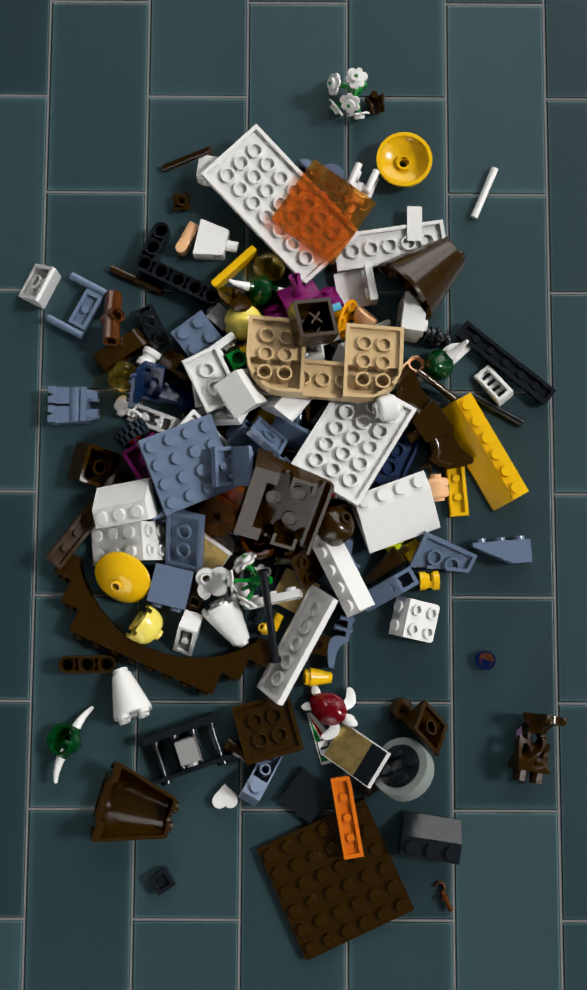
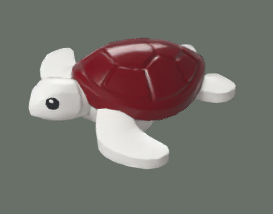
M312 686L311 693L313 696L310 697V702H305L301 707L306 711L312 710L319 722L330 726L321 735L322 739L330 740L335 738L340 732V723L348 727L358 726L356 718L347 713V710L356 703V695L351 687L347 688L346 698L343 701L340 696L334 693H321L318 686Z

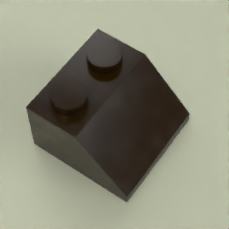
M77 442L67 479L99 488L117 467L120 454L90 443Z

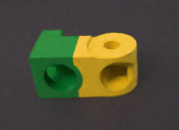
M247 345L226 354L225 360L231 372L246 367Z

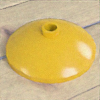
M410 132L392 134L378 148L376 155L377 169L380 171L383 179L394 186H415L422 182L430 172L432 166L431 149L426 141L416 134ZM400 163H404L406 166L401 167Z
M124 552L107 553L99 559L95 566V578L99 587L106 595L116 601L123 603L138 602L146 596L150 589L151 580L146 567L130 554Z

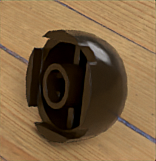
M330 506L325 512L317 534L324 542L332 543L331 546H340L349 540L354 532L355 523L353 517L343 507Z

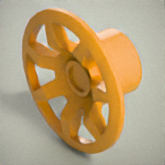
M353 299L348 300L342 310L334 312L340 340L345 339L346 323H350V320H353L354 323V314L350 313L356 309L357 302Z

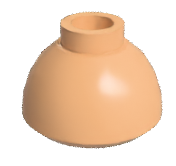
M357 306L354 311L355 324L375 325L378 323V319L364 307Z

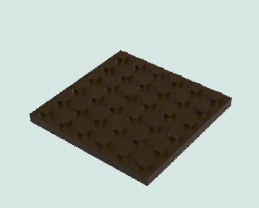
M364 798L355 801L364 857L344 860L336 811L257 847L306 961L415 910Z

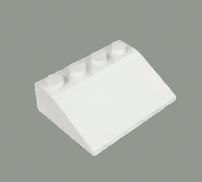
M424 470L368 490L358 508L350 504L369 554L422 535L425 531L430 532L441 527L431 487Z

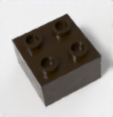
M330 297L295 300L290 304L287 313L295 347L333 343L339 332Z

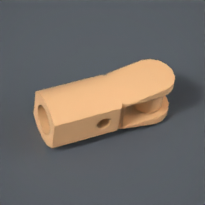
M189 221L175 246L179 256L183 257L188 254L197 237L199 225Z

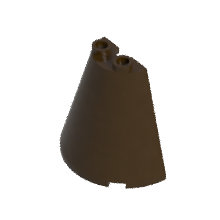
M445 237L384 261L376 268L388 281L395 277L426 312L425 320L429 322L462 271L466 256L462 251L457 250L449 237Z
M113 761L110 765L112 771H107L94 808L92 819L95 822V826H91V842L167 838V834L171 833L173 828V821H170L173 813L176 814L179 808L178 798L124 764Z

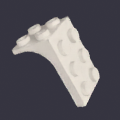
M138 521L99 529L94 527L91 531L93 566H96L103 555L110 552H124L134 556L139 561L165 560V528L163 522Z

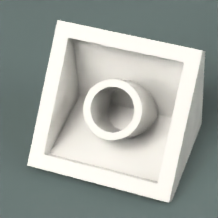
M35 264L18 297L45 309L61 279V275L52 266Z
M247 368L233 371L214 385L215 390L234 420L267 402L249 375Z

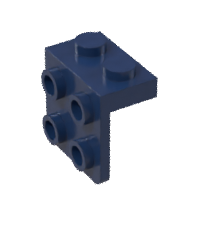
M144 361L137 367L134 373H131L129 377L131 388L126 399L129 402V409H133L141 399L161 403L159 396L165 384L167 366Z

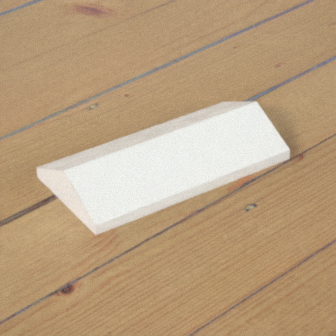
M273 395L269 396L267 402L260 407L262 410L292 423L312 399Z

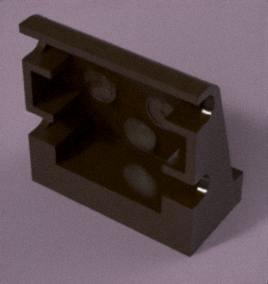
M258 448L253 462V474L249 486H245L236 514L233 534L258 540L259 536H266L270 539V544L293 551L296 546H301L306 550V554L310 555L333 494L334 484L323 477L273 456L274 452Z

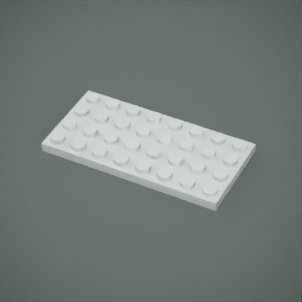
M257 124L201 173L206 182L293 273H300L301 281L305 285L360 235V232Z

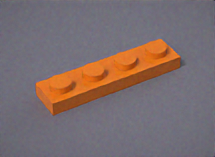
M350 775L330 778L344 860L364 857Z

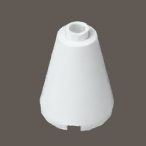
M231 592V596L227 593V595L217 598L209 604L210 609L206 610L204 608L201 611L203 617L233 647L238 646L242 648L249 643L250 635L234 592Z

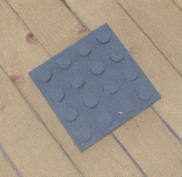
M211 414L137 441L165 515L238 487H212L211 447H223Z

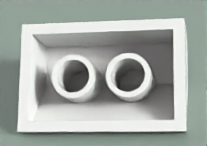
M151 478L97 488L92 507L96 529L149 520L159 516Z

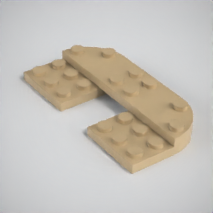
M249 315L246 367L254 383L269 394L290 398L371 403L375 402L377 397L388 395L395 388L402 373L404 327L346 323L344 362L305 359L306 346L295 347L289 318Z

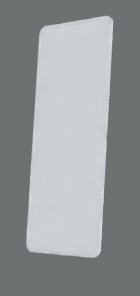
M421 206L407 207V241H422Z

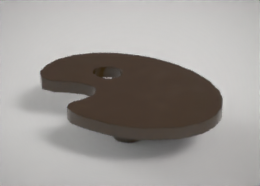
M223 286L218 289V298L229 308L246 312L252 306L248 296L240 294V288L234 287L232 290L231 287Z

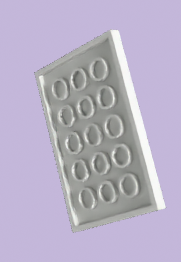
M330 401L291 464L331 481L334 484L333 494L358 508L417 410L402 401L403 411H400L399 418L386 422H381L378 418H375L372 404L375 402Z

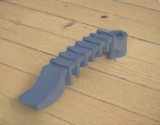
M352 535L344 544L359 571L360 565L356 563L351 555L354 540ZM339 614L338 620L347 622V626L335 623L333 625V630L344 632L345 635H334L329 639L327 662L330 668L334 669L336 654L339 648L346 642H349L350 634L353 631L352 624L355 621L354 615L347 618L346 615Z

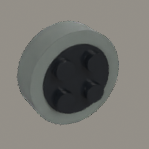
M401 737L387 742L382 748L391 753L376 778L375 784L381 791L396 801L406 802L418 798L428 789L434 776V762L430 753L420 743L411 738Z

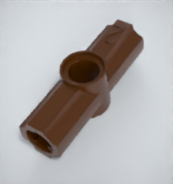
M108 290L105 293L104 314L100 316V323L103 326L102 340L103 344L107 346H116L119 344L120 325L125 319V314L122 310L121 292Z

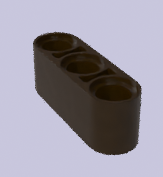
M135 328L121 336L118 345L106 346L96 352L92 358L101 372L105 374L140 353L149 343L139 328Z
M110 654L68 655L62 657L58 662L59 670L66 674L109 673L118 666L117 658ZM106 658L112 661L110 669L105 668L103 665ZM66 659H70L73 662L71 669L65 667ZM86 659L92 661L91 669L85 668L84 661Z

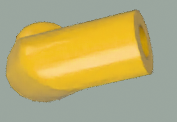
M277 612L274 614L275 632L278 631L284 618L283 615ZM266 622L258 625V631L262 635H268Z

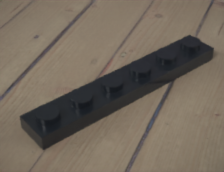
M468 320L455 334V337L461 342L469 340L467 346L542 406L557 391Z

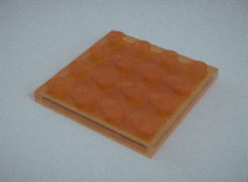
M314 159L273 215L271 222L333 265L375 207L376 202Z

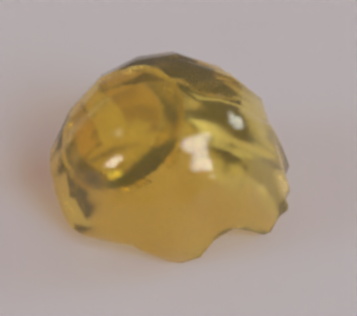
M268 252L255 258L253 269L256 276H267L272 282L282 278L285 272V264L275 253Z
M126 361L116 362L114 368L108 374L109 386L121 393L130 391L129 377L131 373L136 371L137 367Z

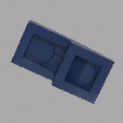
M165 382L159 396L160 402L178 405L179 410L188 412L192 409L195 411L199 409L195 407L192 390Z

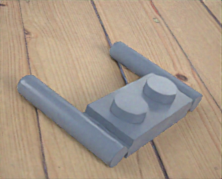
M72 272L69 278L87 289L69 318L68 324L50 314L46 316L45 320L82 339L84 332L87 331L108 290Z

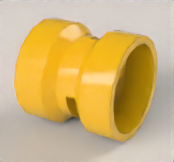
M425 571L418 572L420 591L427 590V588L432 590L440 589L439 571H432L431 573H426Z

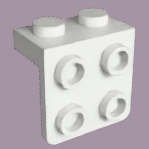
M397 596L389 634L431 643L435 634L440 610L439 605Z

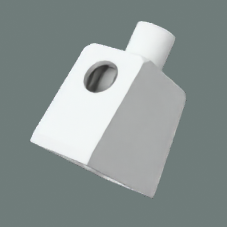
M201 219L193 250L194 259L223 261L227 251L237 253L239 242L229 240L230 232L228 229Z

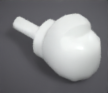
M121 395L115 401L114 409L117 410L116 414L123 417L125 414L128 416L134 414L139 418L143 417V414L136 410L137 405L133 409L128 408L127 396Z

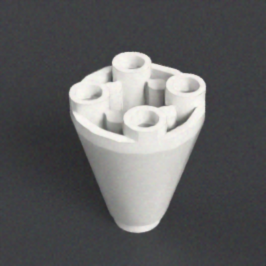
M127 667L114 670L112 672L114 721H119L120 725L131 722L132 718L138 717L142 719L148 717L152 705L131 671H128Z

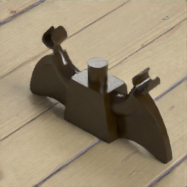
M410 370L400 382L395 396L417 409L410 421L413 429L405 435L411 444L421 438L424 444L428 443L430 455L427 458L428 462L421 466L420 471L424 467L429 468L430 471L426 475L429 476L432 472L433 464L443 468H459L472 464L473 458L458 445L454 433H450L455 429L435 399L431 401L423 392L415 371Z

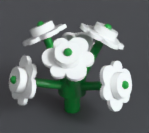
M350 68L348 70V76L346 77L348 83H341L338 73L330 74L327 81L329 94L336 96L338 88L347 89L348 92L347 95L340 97V102L337 104L332 99H329L331 103L329 107L335 115L339 113L340 116H343L339 109L340 106L349 113L348 117H354V120L361 121V119L365 118L366 114H370L367 111L361 112L359 95L368 86L366 82L368 75L366 72H363L362 68Z
M253 552L244 553L237 557L233 566L237 574L243 569L248 570L251 573L250 578H234L233 569H231L230 575H227L225 579L227 587L230 586L231 592L234 590L237 598H239V604L243 608L246 607L248 609L250 607L257 608L250 601L257 587L261 586L257 570L269 569V574H267L269 584L273 582V578L270 576L272 573L270 567H264L263 564L253 567L252 563L257 556Z

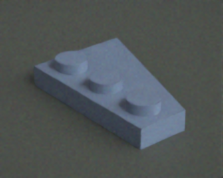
M425 531L408 566L469 573L478 555Z

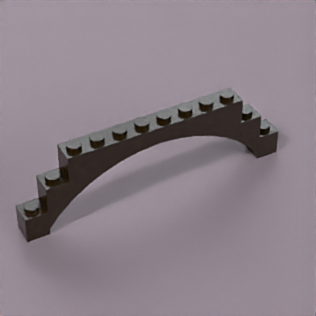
M73 554L61 570L55 567L53 571L58 574L57 578L67 582L71 579L61 601L66 603L65 607L76 611L78 609L69 631L74 633L73 636L80 640H84V638L91 640L90 644L98 648L104 646L109 648L108 652L113 655L119 656V654L127 656L126 660L131 663L137 664L138 661L145 664V669L152 672L156 669L162 672L161 676L170 680L174 677L180 680L179 684L190 688L192 685L198 688L197 692L203 695L213 694L222 673L225 674L224 678L235 682L236 679L240 681L249 659L253 660L251 664L257 667L268 666L269 658L271 657L269 641L262 637H258L256 642L242 649L211 657L177 656L152 649L144 644H138L126 637V633L100 607L86 579L82 565L83 558Z

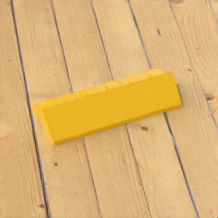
M471 392L441 409L455 429L450 433H454L458 445L473 458V463L467 465V468L493 511L529 492Z

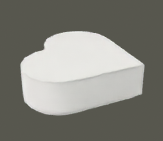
M224 783L213 796L212 803L218 809L225 806L227 808H234L238 803V796Z

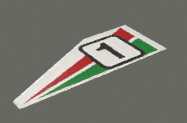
M309 712L307 716L321 765L331 763L323 754L332 739L324 740L321 738V735L327 730Z

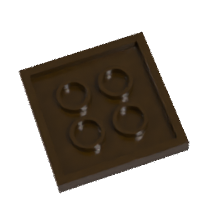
M289 695L283 706L276 704L272 699L266 697L231 707L246 766L304 750Z

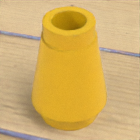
M311 667L303 671V684L308 685V687L332 683V672Z

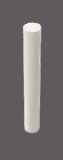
M491 167L470 217L474 220H477L498 172L496 167Z

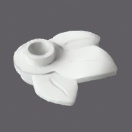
M221 566L213 569L208 567L199 569L195 576L198 583V595L204 600H207L211 594L217 597L227 595L228 589L224 581L226 576L230 575V571ZM205 575L209 576L208 579L203 580Z

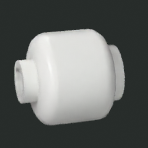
M393 394L377 397L375 403L372 404L373 414L381 422L396 420L400 416V411H403L402 401L398 400Z

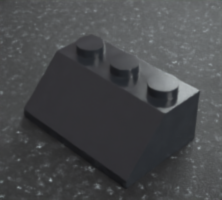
M403 810L397 848L399 855L459 865L462 848L461 819Z

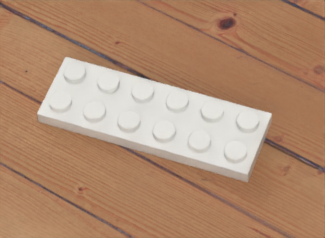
M443 219L422 222V241H407V225L359 231V237L335 258L337 273L363 269L364 263L372 262V267L376 268L380 263L438 239H444L446 236Z
M315 585L309 587L278 645V653L282 661L279 663L269 662L257 685V688L281 706H283L339 601Z

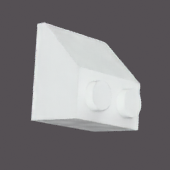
M405 291L398 304L396 327H404V341L417 343L419 338L423 337L424 331H427L428 320H425L426 312L408 291Z

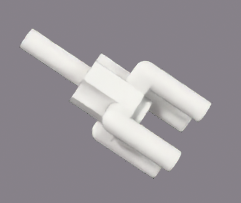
M359 162L355 163L346 184L348 188L344 202L348 204L344 217L349 222L354 210L357 208L361 209L364 201H370L379 181L378 175L380 171L373 169L367 184L359 182L362 171H360L362 164Z

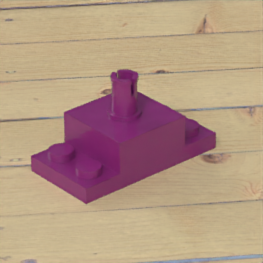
M294 273L295 278H293L292 274L288 276L291 286L277 291L280 304L269 306L263 310L264 316L289 318L287 310L292 301L330 297L332 304L340 302L343 308L344 303L334 286L324 287L319 291L313 279L305 285L301 281L300 273Z

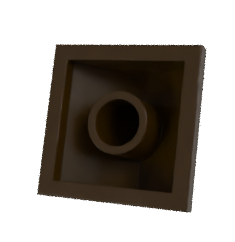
M422 700L402 720L435 756H438L448 725L426 700Z

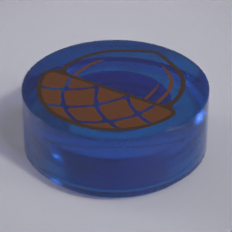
M482 650L476 655L475 662L480 669L490 670L494 667L496 658L492 652Z

